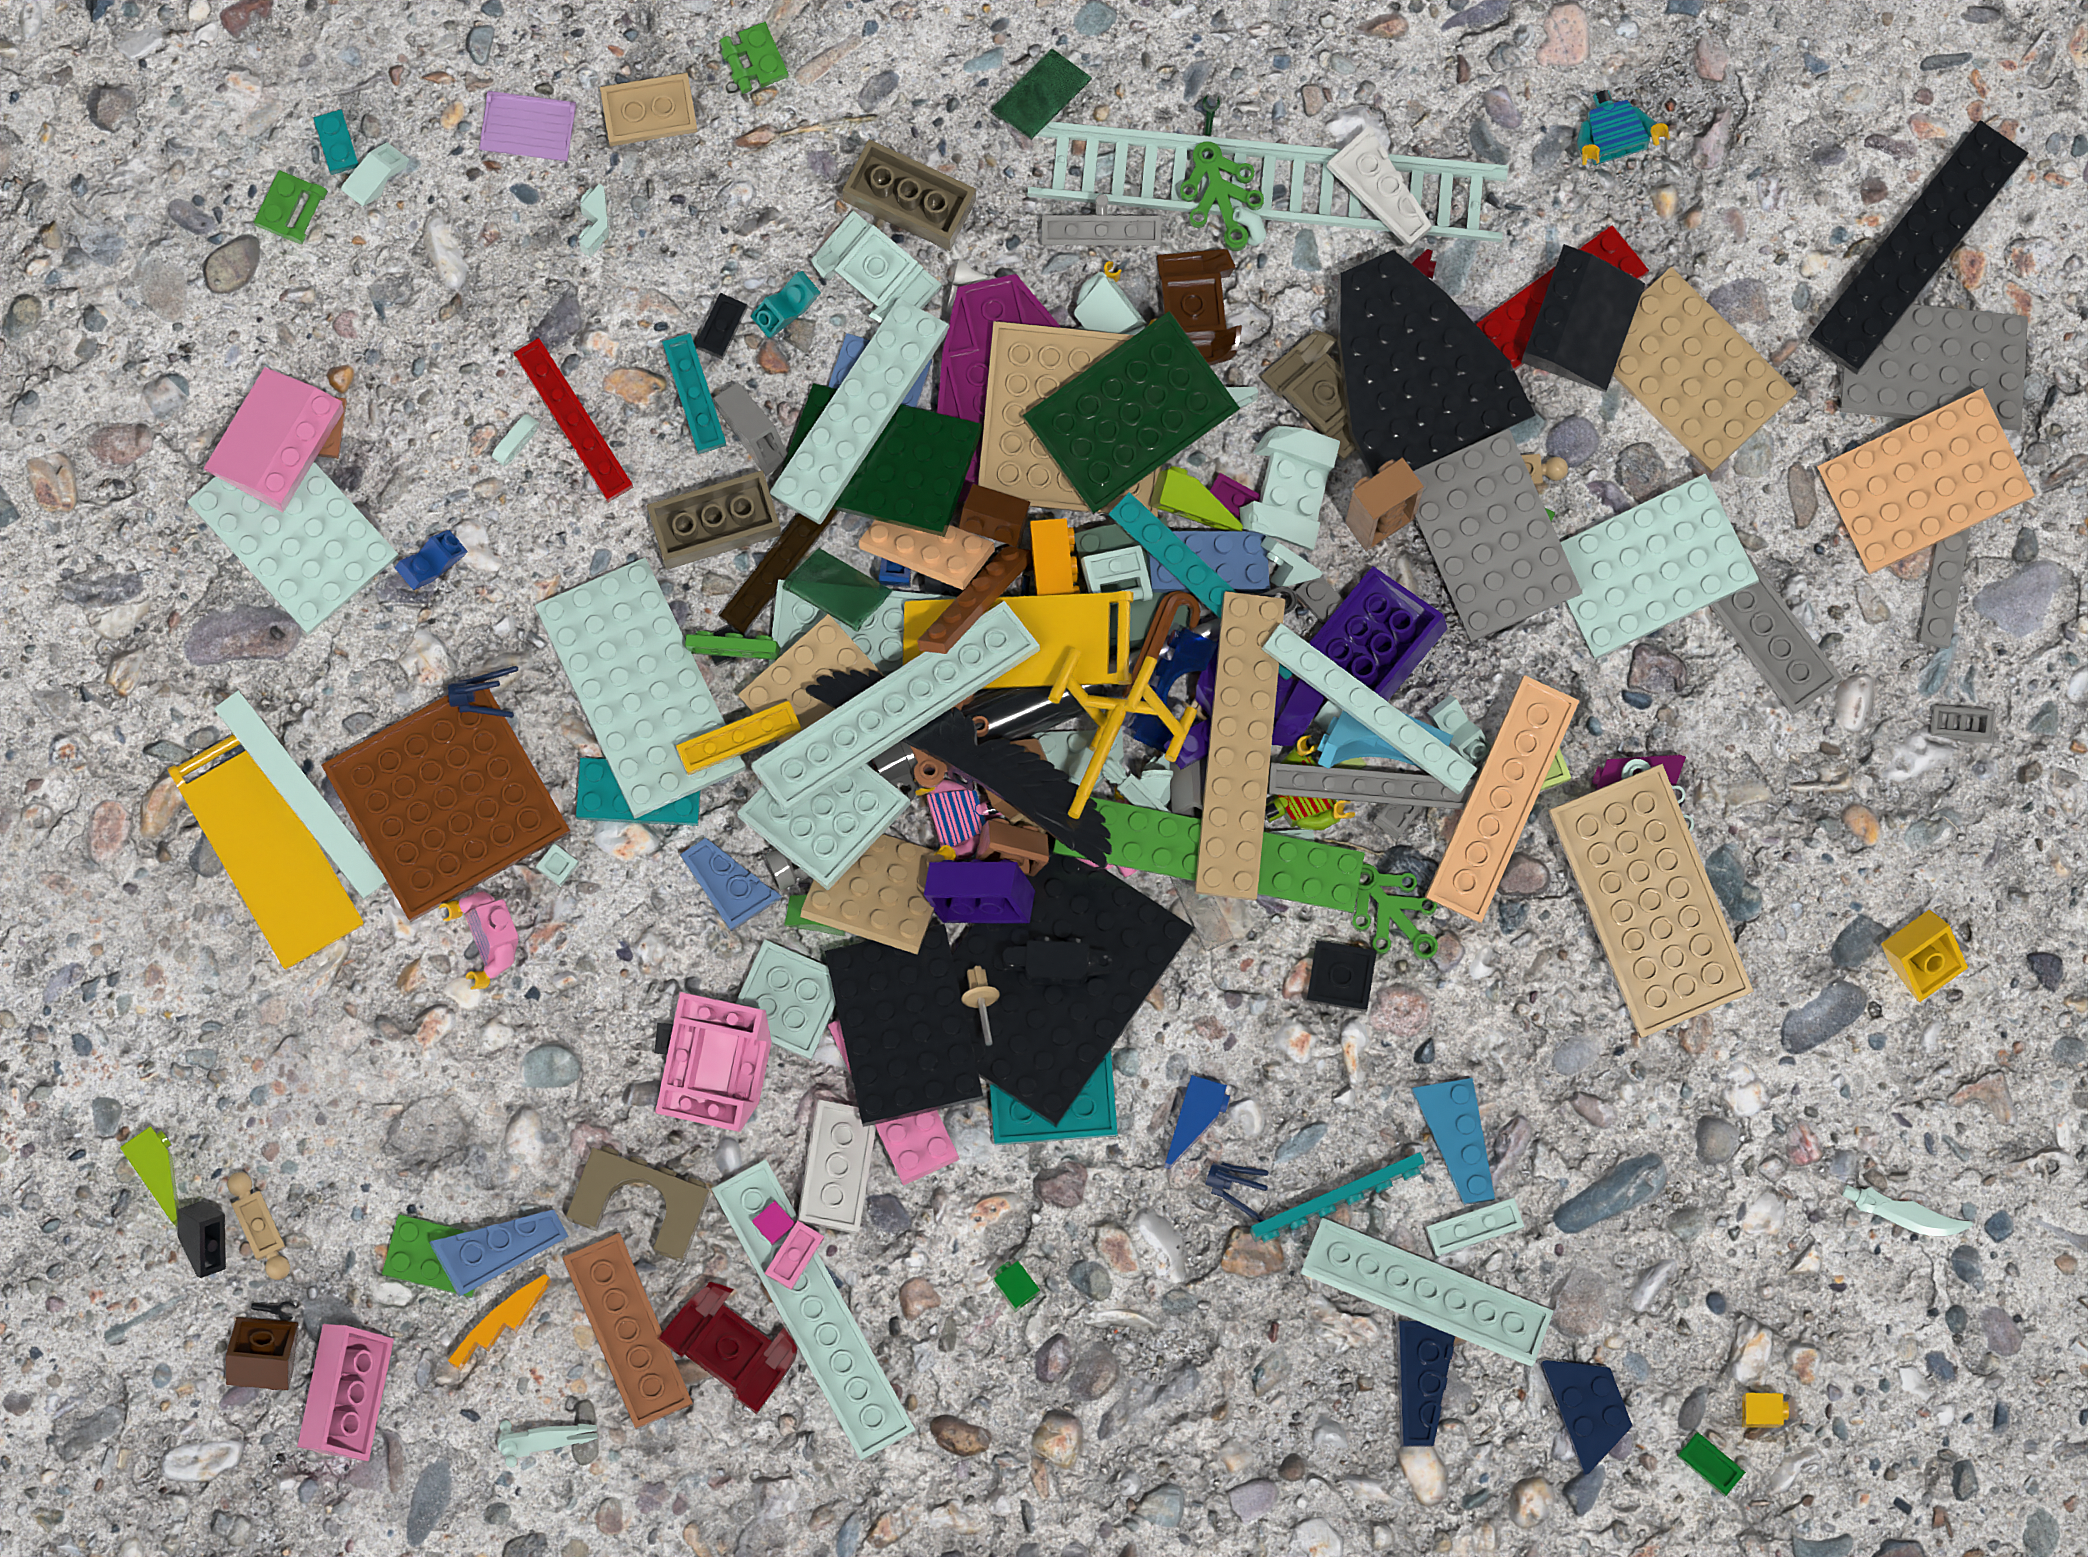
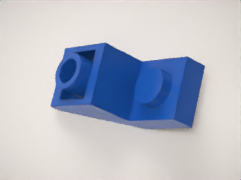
M446 530L430 537L419 553L400 560L395 569L409 586L415 590L433 582L464 557L468 551L450 530Z

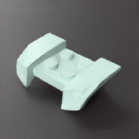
M854 210L811 259L814 267L823 278L830 281L836 274L840 275L878 308L872 311L869 317L880 323L884 321L898 298L922 310L943 286L925 271L913 257L876 226L869 224Z
M1277 426L1266 432L1253 454L1270 456L1259 502L1253 501L1239 508L1241 524L1243 525L1242 529L1273 537L1313 551L1320 527V522L1317 521L1329 471L1335 465L1340 441L1305 428Z

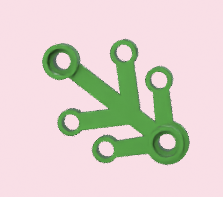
M1209 141L1202 142L1193 151V162L1196 166L1188 181L1182 183L1180 187V196L1183 200H1194L1198 194V185L1207 172L1210 184L1198 207L1191 211L1190 224L1195 228L1204 227L1207 223L1208 213L1216 199L1227 228L1224 235V244L1231 251H1241L1247 245L1248 233L1244 227L1239 226L1238 222L1233 220L1234 211L1228 196L1245 203L1251 210H1259L1264 204V195L1258 190L1249 192L1222 179L1219 169L1235 175L1239 182L1246 184L1253 180L1255 171L1253 166L1248 163L1239 165L1223 157L1222 151L1217 144ZM1209 151L1213 154V157L1205 159L1202 154ZM1246 169L1250 171L1251 175L1243 177L1240 175V171ZM1186 187H1191L1194 189V193L1187 195L1183 190ZM1256 196L1260 199V203L1252 204L1249 199ZM1196 214H1201L1204 217V220L1201 222H1196L1193 219V216ZM1238 232L1242 235V238L1234 240L1231 234Z
M1363 863L1361 875L1369 876L1370 882L1368 884L1359 882L1356 914L1352 920L1353 928L1359 932L1366 931L1369 928L1371 918L1367 913L1369 896L1371 895L1378 903L1377 931L1372 943V948L1377 951V954L1383 955L1390 950L1389 922L1391 918L1413 943V952L1416 957L1422 960L1434 957L1438 949V942L1435 937L1430 934H1421L1400 909L1419 911L1425 916H1430L1436 911L1437 903L1424 897L1388 896L1380 886L1399 887L1402 892L1410 893L1416 888V877L1411 873H1404L1403 875L1379 874L1374 866ZM1405 878L1411 879L1413 886L1410 888L1404 887L1402 880ZM1430 901L1433 904V909L1430 911L1423 909L1422 903ZM1364 917L1367 920V924L1362 927L1358 926L1356 919ZM1378 940L1386 941L1387 948L1382 950L1377 948L1376 942ZM1422 943L1428 944L1430 951L1428 953L1421 952L1419 945Z

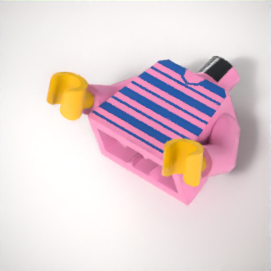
M943 779L936 787H924L916 790L915 793L918 796L930 793L927 795V804L940 844V848L934 853V856L940 854L944 856L945 860L960 861L970 858L978 847L981 829L986 823L985 820L1002 816L999 811L992 807L990 801L980 803L976 790L970 791L954 781Z
M482 891L464 897L459 901L453 900L439 906V909L447 907L449 910V916L444 918L443 921L460 918L463 912L465 913L466 920L485 966L484 971H470L466 974V980L475 979V984L470 988L471 990L487 988L490 984V978L494 979L512 966L515 961L519 940L505 901L503 899L495 901L494 897Z

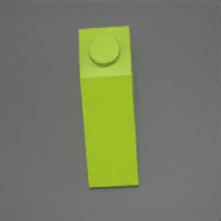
M1171 466L1170 469L1158 473L1150 507L1221 531H1242L1243 525L1197 478L1187 475V470Z
M150 1126L122 1145L120 1149L170 1221L177 1227L179 1202L173 1157L167 1149L172 1144L162 1130L156 1133Z

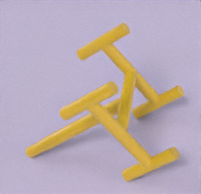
M1070 648L1048 699L1058 704L1067 688L1098 725L1089 749L1094 754L1068 811L1070 817L1079 819L1124 721L1126 712L1158 715L1173 734L1164 758L1170 762L1176 761L1197 714V710L1187 706L1180 722H1178L1148 684L1157 664V660L1153 657L1147 656L1128 698L1120 699L1088 695L1072 675L1082 653L1078 649Z

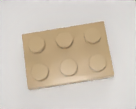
M688 73L600 87L610 147L698 132Z

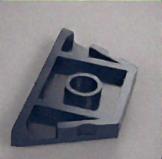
M1549 1360L1542 1361L1541 1366L1584 1476L1588 1475L1633 1427L1611 1368Z

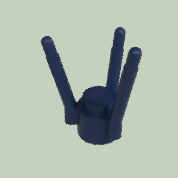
M512 666L470 679L448 683L450 706L459 707L460 713L475 712L501 717H514V713L511 711L470 705V702L476 701L475 691L500 686L499 681H484L517 672L519 668Z
M1213 1162L1205 1183L1206 1186L1213 1188L1211 1194L1222 1197L1259 1222L1267 1220L1225 1192L1224 1189L1230 1190L1233 1182L1267 1191V1185L1235 1175L1236 1173L1268 1176L1269 1172L1257 1168L1231 1165L1222 1162V1164Z

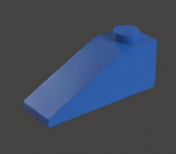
M1191 1075L1164 1168L1171 1169L1215 1123L1219 1112L1226 1113L1230 1095L1225 1094L1227 1085Z

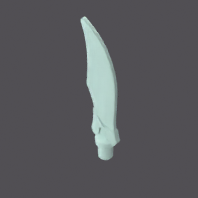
M1846 1184L1842 1192V1196L1855 1201L1859 1211L1876 1214L1915 1233L1928 1236H1949L1973 1226L1971 1221H1961L1940 1215L1915 1201L1892 1200L1878 1193L1873 1188L1858 1190Z

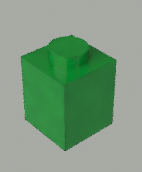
M1008 1261L994 1272L997 1276L993 1279V1284L1015 1313L1040 1295V1289L1019 1261H1016L1014 1264Z

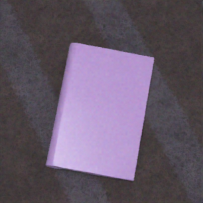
M488 90L479 150L567 162L576 102Z

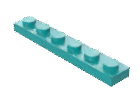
M1421 1152L1416 1153L1251 1226L1250 1233L1255 1242L1262 1239L1263 1243H1268L1280 1237L1279 1231L1291 1227L1292 1231L1300 1229L1309 1224L1307 1219L1313 1216L1327 1217L1337 1211L1336 1206L1345 1202H1347L1348 1206L1354 1205L1364 1200V1194L1375 1190L1378 1194L1393 1187L1392 1182L1403 1177L1404 1181H1408L1422 1174L1420 1169L1424 1168L1425 1160Z

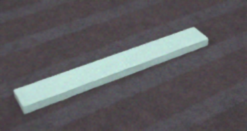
M236 691L217 705L214 711L360 897L365 900L384 886L387 881L380 869L240 691Z

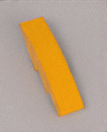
M545 1274L517 1290L493 1309L466 1336L448 1360L450 1365L461 1371L478 1345L489 1352L506 1326L517 1333L551 1284L550 1277Z

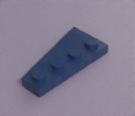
M1419 1321L1396 1322L1400 1447H1432L1435 1443L1440 1419L1441 1402L1444 1390H1446L1447 1373L1453 1356L1455 1336Z

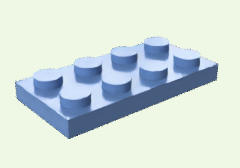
M1172 531L1237 593H1266L1270 590L1268 558L1266 557L1267 550L1260 546L1266 535L1248 531ZM1147 552L1148 576L1152 593H1171L1175 591L1191 593Z

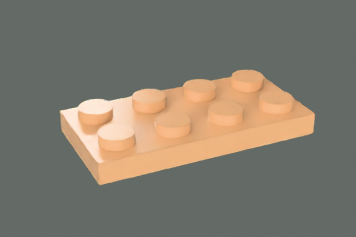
M875 520L859 540V547L864 551L961 590L967 587L995 551L994 542L949 525L945 537Z

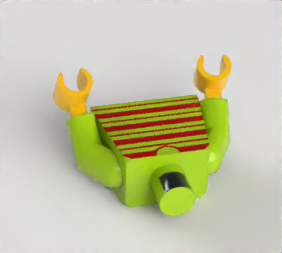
M1311 735L1303 736L1298 740L1297 747L1280 764L1317 767L1311 755L1306 758V754L1316 752L1319 745L1315 744L1311 749H1308L1306 740ZM1273 795L1275 800L1266 804L1265 818L1269 823L1284 815L1290 827L1298 826L1303 830L1322 831L1340 822L1341 818L1351 819L1355 816V812L1344 813L1345 805L1351 803L1348 800L1337 802L1332 799Z

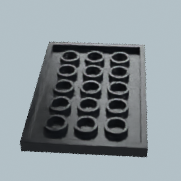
M945 923L928 927L918 955L874 940L825 951L863 1127L984 1099Z

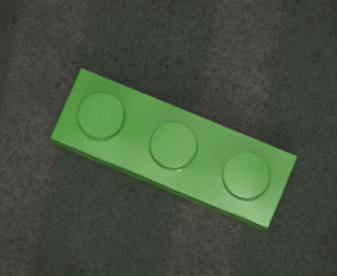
M696 631L695 635L686 634L685 647L692 654L777 660L780 657L781 648L778 642L773 641V638L770 636L758 635L755 636V639H745L743 635L736 633H727L725 637L713 636V633L707 631Z

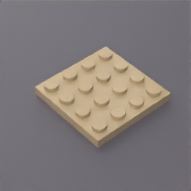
M827 614L743 689L738 696L754 714L790 700L801 726V731L835 710L806 693L805 688L808 685H820L816 681L817 677H833V672H843L850 675V670L862 672L869 676V670L878 672L882 676L884 675L837 622ZM801 731L781 738L778 741L782 744Z
M882 834L829 890H826L817 881L813 880L800 917L918 955L934 913V908L931 907L924 897L929 862H941L945 858L940 854L934 856L935 850Z

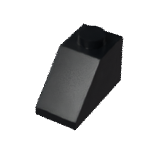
M204 1201L177 1209L178 1239L196 1276L203 1278L225 1270V1213Z

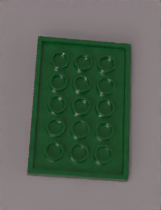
M1168 311L1028 411L1022 418L1094 515L1238 412L1240 407L1177 320Z
M813 383L781 474L838 389ZM900 404L831 509L945 537L983 430L982 425Z

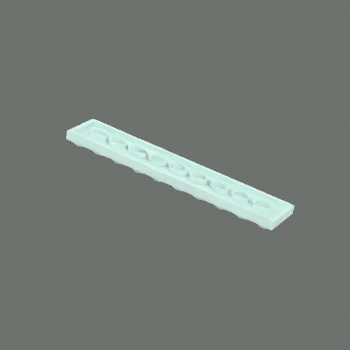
M1003 601L983 614L947 654L922 653L751 763L752 770L783 811L788 814L1039 652L1040 645L1007 603Z
M767 1160L759 1162L712 1188L714 1196L860 1461L869 1458L915 1432L913 1424L817 1251L792 1291L765 1275L767 1268L791 1230L772 1246L755 1227L752 1220L776 1201L796 1224L797 1215Z

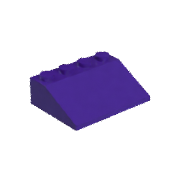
M1372 566L1309 644L1388 702L1448 628L1444 614Z

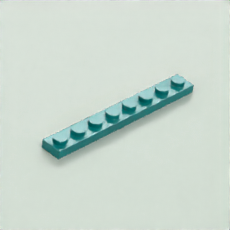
M1129 492L1108 515L1221 620L1224 592H1237ZM1279 663L1278 674L1287 681L1293 672Z

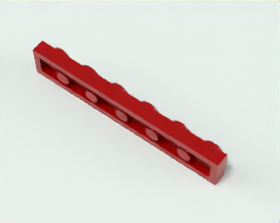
M540 338L515 351L514 356L607 503L634 488L627 474Z

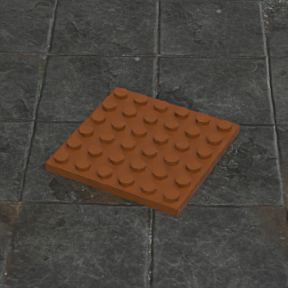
M489 689L475 691L476 701L470 702V705L500 709ZM448 695L321 764L410 923L571 833L507 719L503 716L475 712L460 713L459 707L450 706Z

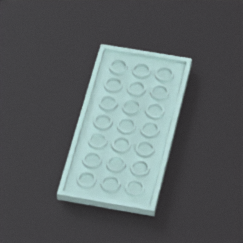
M646 557L535 605L538 616L634 819L746 770V766L739 755L689 776L685 771L676 745L724 727L726 724L691 651H688L685 647V638Z

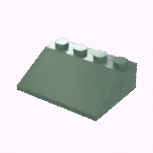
M1166 517L1158 518L1166 527H1168ZM1118 524L1101 526L1074 534L1087 593L1089 594L1081 563L1083 557L1140 545ZM1141 546L1148 572L1147 551ZM1137 579L1103 585L1100 586L1101 593H1112L1136 588L1138 583ZM1152 593V600L1141 601V599L1130 603L1129 650L1143 646L1158 606L1164 596L1169 593ZM1118 604L1110 605L1109 655L1117 653ZM1181 605L1178 607L1166 639L1190 629L1188 606Z

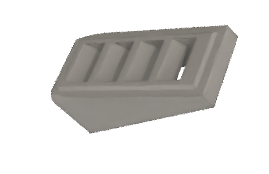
M1934 705L1930 735L1993 744L1996 712L1990 709ZM1943 714H1948L1947 729H1941ZM1955 715L1961 716L1959 730H1954ZM1968 717L1973 718L1972 732L1966 731ZM1980 719L1986 720L1984 733L1979 732Z

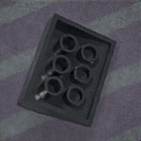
M1564 244L1521 363L1607 392L1645 283L1591 253Z

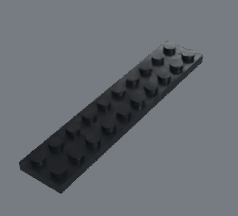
M1980 120L1811 333L1808 341L1857 375L2027 159L2029 153Z

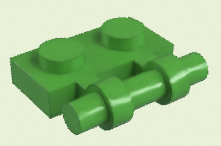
M766 22L738 32L741 44L733 45L730 36H725L719 40L723 49L721 54L724 60L729 62L733 72L731 77L734 83L739 85L743 94L753 89L750 83L752 79L757 78L761 88L789 77ZM747 55L752 67L744 68L739 57Z

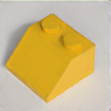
M1930 909L1881 943L1891 967L1918 1002H1922L1968 969L1950 925Z

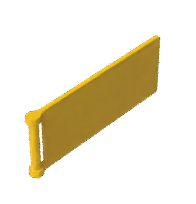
M1117 591L1112 593L998 597L983 614L1005 601L1040 645V651L981 689L1054 686L1070 648L1078 649L1082 653L1072 674L1080 685L1131 684L1132 674L1129 673L1130 603H1133L1134 593L1131 591ZM955 599L906 601L904 603L903 666L925 652L919 651L917 640ZM1110 603H1118L1117 672L1109 674Z
M231 735L176 767L174 764L167 770L279 962L287 970L364 925V922L313 835L246 750L190 783H185L184 776L240 745L236 737Z

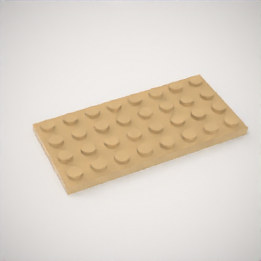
M1663 764L1548 810L1639 1038L1646 1037L1754 992Z

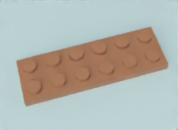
M617 1233L562 1257L635 1429H639L693 1405L669 1347L658 1340L662 1330L621 1234Z

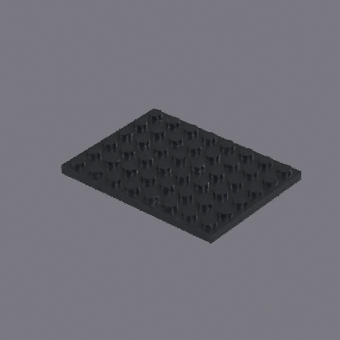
M1046 832L1044 834L1048 835V863L1035 876L1025 875L1035 889L1030 923H975L952 957L961 998L965 992L970 990L967 971L974 969L975 966H981V969H985L988 986L996 988L1000 993L998 1000L986 1007L992 1038V1045L989 1046L985 1044L979 1008L963 1004L979 1077L1057 1128L1193 934L1195 927L1106 869L1092 867L1075 857L1053 853L1055 838ZM1035 937H1049L1052 941L1064 942L1067 938H1078L1083 940V943H1089V948L1111 952L1112 967L1110 974L1087 976V982L1081 987L1034 985L1026 979V972L1010 971L1004 968L1002 954L1004 948L1007 949V947H1027V940H1033Z

